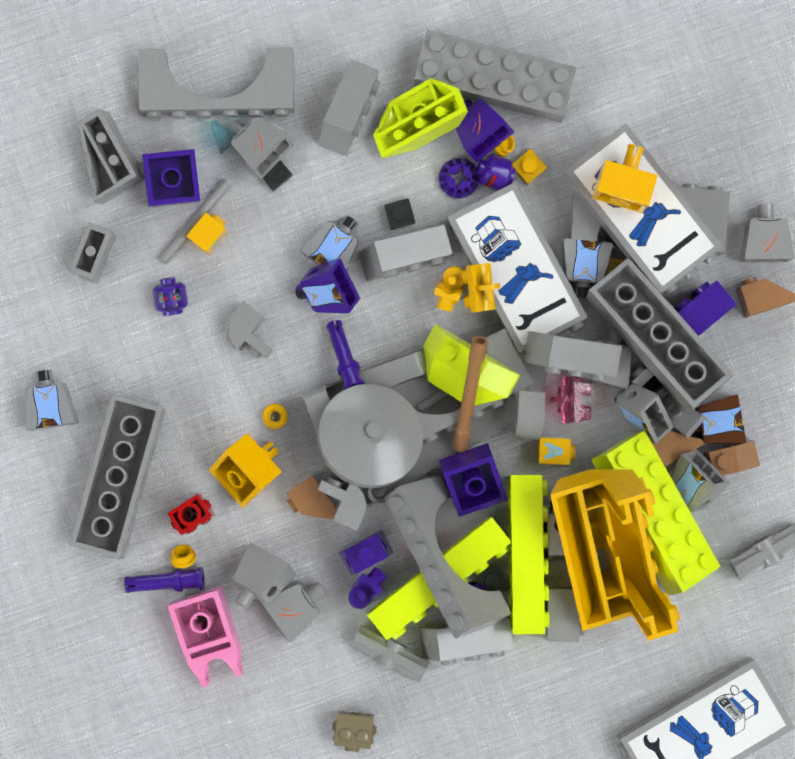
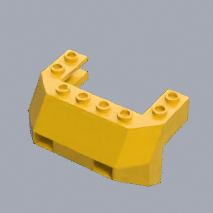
M590 469L558 479L550 496L582 631L633 616L648 641L679 632L677 621L680 620L676 605H671L667 592L663 593L656 581L655 574L658 573V567L655 559L651 558L650 553L654 548L649 535H646L645 530L649 528L646 515L641 512L642 507L648 517L654 516L652 505H655V498L652 490L646 488L643 478H638L632 469ZM604 549L608 569L601 571L597 551Z

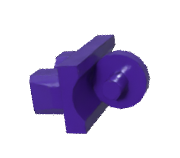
M376 567L367 576L363 573L350 587L352 590L348 594L349 604L355 609L367 607L383 591L380 585L387 576Z

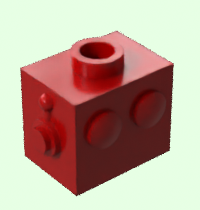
M200 493L168 512L167 514L171 519L170 524L173 529L178 530L180 535H185L186 533L194 532L200 524L208 523L211 517L215 516L211 510L212 505L210 501L206 500Z

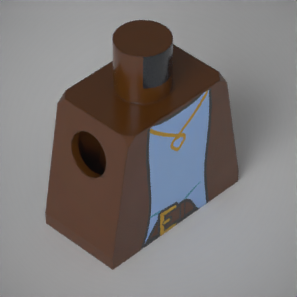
M738 394L694 409L705 418L701 425L693 432V434H699V439H702L704 444L746 443Z

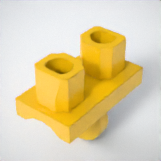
M491 263L467 265L466 269L461 272L462 281L468 284L469 294H466L464 297L465 307L470 308L471 313L495 310L493 289H500V283L493 284Z
M451 266L447 268L443 278L435 287L434 295L439 296L436 308L452 312L454 305L459 302L467 290L468 284L462 281V269L460 267Z

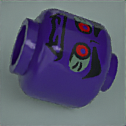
M175 277L160 279V284L156 285L152 290L155 309L162 312L163 316L181 314L183 309L188 306L186 286L182 282H176Z

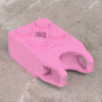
M222 585L173 600L168 605L183 655H185L189 668L198 677L202 687L208 686L210 683L209 662L213 659L224 660L233 670L236 677L244 673L241 662L242 646ZM201 615L207 618V625H205L204 621L199 622L198 618Z

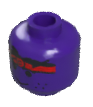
M495 154L488 155L484 160L480 159L476 167V174L479 175L480 184L497 191L512 184L516 172L511 160Z

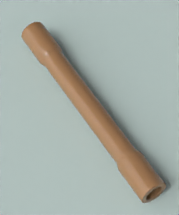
M475 336L471 341L468 370L458 424L455 428L452 448L458 452H464L468 448L473 409L481 367L485 359L488 343L487 339L482 336Z

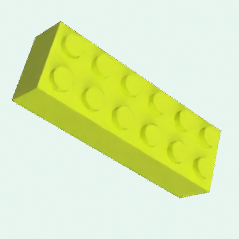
M645 430L627 436L591 459L596 469H632L638 478H643L646 488L652 490L655 498V505H652L654 516L648 517L642 507L641 512L646 515L649 528L645 530L646 535L650 536L654 548L650 553L651 558L655 559L658 567V573L655 575L668 595L685 592L721 567Z
M507 475L508 538L511 541L508 545L510 549L508 556L509 609L512 613L509 615L512 634H545V628H548L550 624L549 612L544 608V601H549V586L544 584V575L549 573L548 559L544 558V548H548V533L543 532V522L548 521L547 506H543V496H547V480H542V475Z
M489 516L442 554L453 571L468 583L469 581L466 578L473 572L478 575L489 566L487 561L493 556L498 559L510 549L507 545L511 541L495 520ZM419 571L368 611L367 616L386 640L391 637L396 640L407 631L405 626L411 621L415 624L427 615L425 611L431 605H434L436 608L438 604L421 571Z

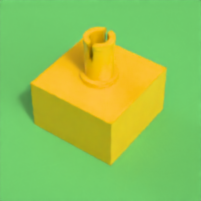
M628 144L623 165L606 160L600 168L591 199L643 213L650 204L658 177L656 174L638 169L644 148L638 146L633 156L636 145Z
M248 433L230 446L209 469L211 474L242 508L261 494L282 472L271 460L278 455V448L274 447L268 452L274 443L268 441L264 446L260 447Z

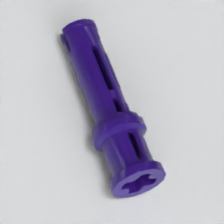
M336 320V327L334 321L329 322L326 327L339 363L337 372L342 377L344 383L343 390L355 385L365 384V381L361 380L359 374V363L353 360L342 321Z
M203 567L187 571L176 569L173 573L127 576L124 579V586H127L125 587L126 593L173 588L177 592H182L183 589L188 588L204 590L205 576Z

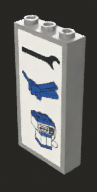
M626 123L562 173L565 180L626 258L629 257L660 293H664L665 296L678 288L676 282L682 277L687 281L699 271L696 266L704 261L706 264H709L719 256L717 250L722 245ZM628 144L636 145L633 156L638 146L644 148L638 169L658 175L650 204L643 213L591 199L600 168L606 160L623 165Z
M516 182L447 217L446 222L468 264L491 263L493 284L500 283V289H493L495 310L493 311L502 328H506L519 355L523 353L525 355L529 331L561 336L560 334L568 330L574 333L584 327L583 322L587 320L588 316Z
M749 657L617 735L620 740L617 747L624 758L629 756L630 759H744L795 727L755 659Z

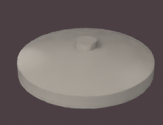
M361 384L341 391L328 403L318 424L317 438L319 450L325 463L339 478L358 487L380 488L399 481L413 468L421 453L423 431L418 414L401 394L381 385Z

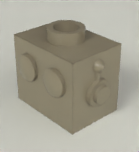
M338 710L337 720L332 724L334 745L345 746L344 750L351 752H360V748L371 749V745L374 743L373 736L376 734L377 729L375 724H373L374 714Z

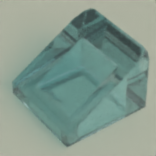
M213 119L211 126L218 150L222 154L231 145L233 136Z

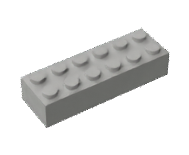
M427 29L414 78V86H418L426 80L433 78L459 88L462 98L474 101L482 99L490 105L562 122L576 67Z
M629 257L589 289L586 299L688 414L733 376Z
M112 394L70 546L117 559L125 557L165 416V408Z

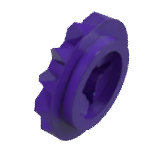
M453 158L444 163L441 168L439 184L448 196L457 199L466 198L477 189L479 175L476 174L474 163L465 158ZM460 168H463V177L468 180L461 181L458 188H455L456 180L449 175H457Z

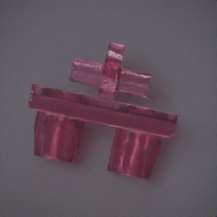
M564 377L563 387H558V397H550V402L557 403V412L563 413V424L581 423V421L591 419V407L581 406V396L591 395L592 383L582 380V377Z

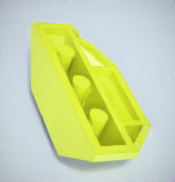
M433 78L426 80L389 102L379 127L376 128L373 134L381 157L387 158L421 148L459 127L468 110L459 88Z
M435 324L423 345L427 381L462 402L471 344L440 325ZM485 354L474 406L508 398L520 374Z

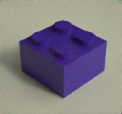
M194 149L142 154L149 208L200 202Z
M716 280L711 284L706 281L691 293L693 296L691 300L687 297L678 303L674 309L699 336L737 304Z
M488 443L439 460L459 517L508 500Z

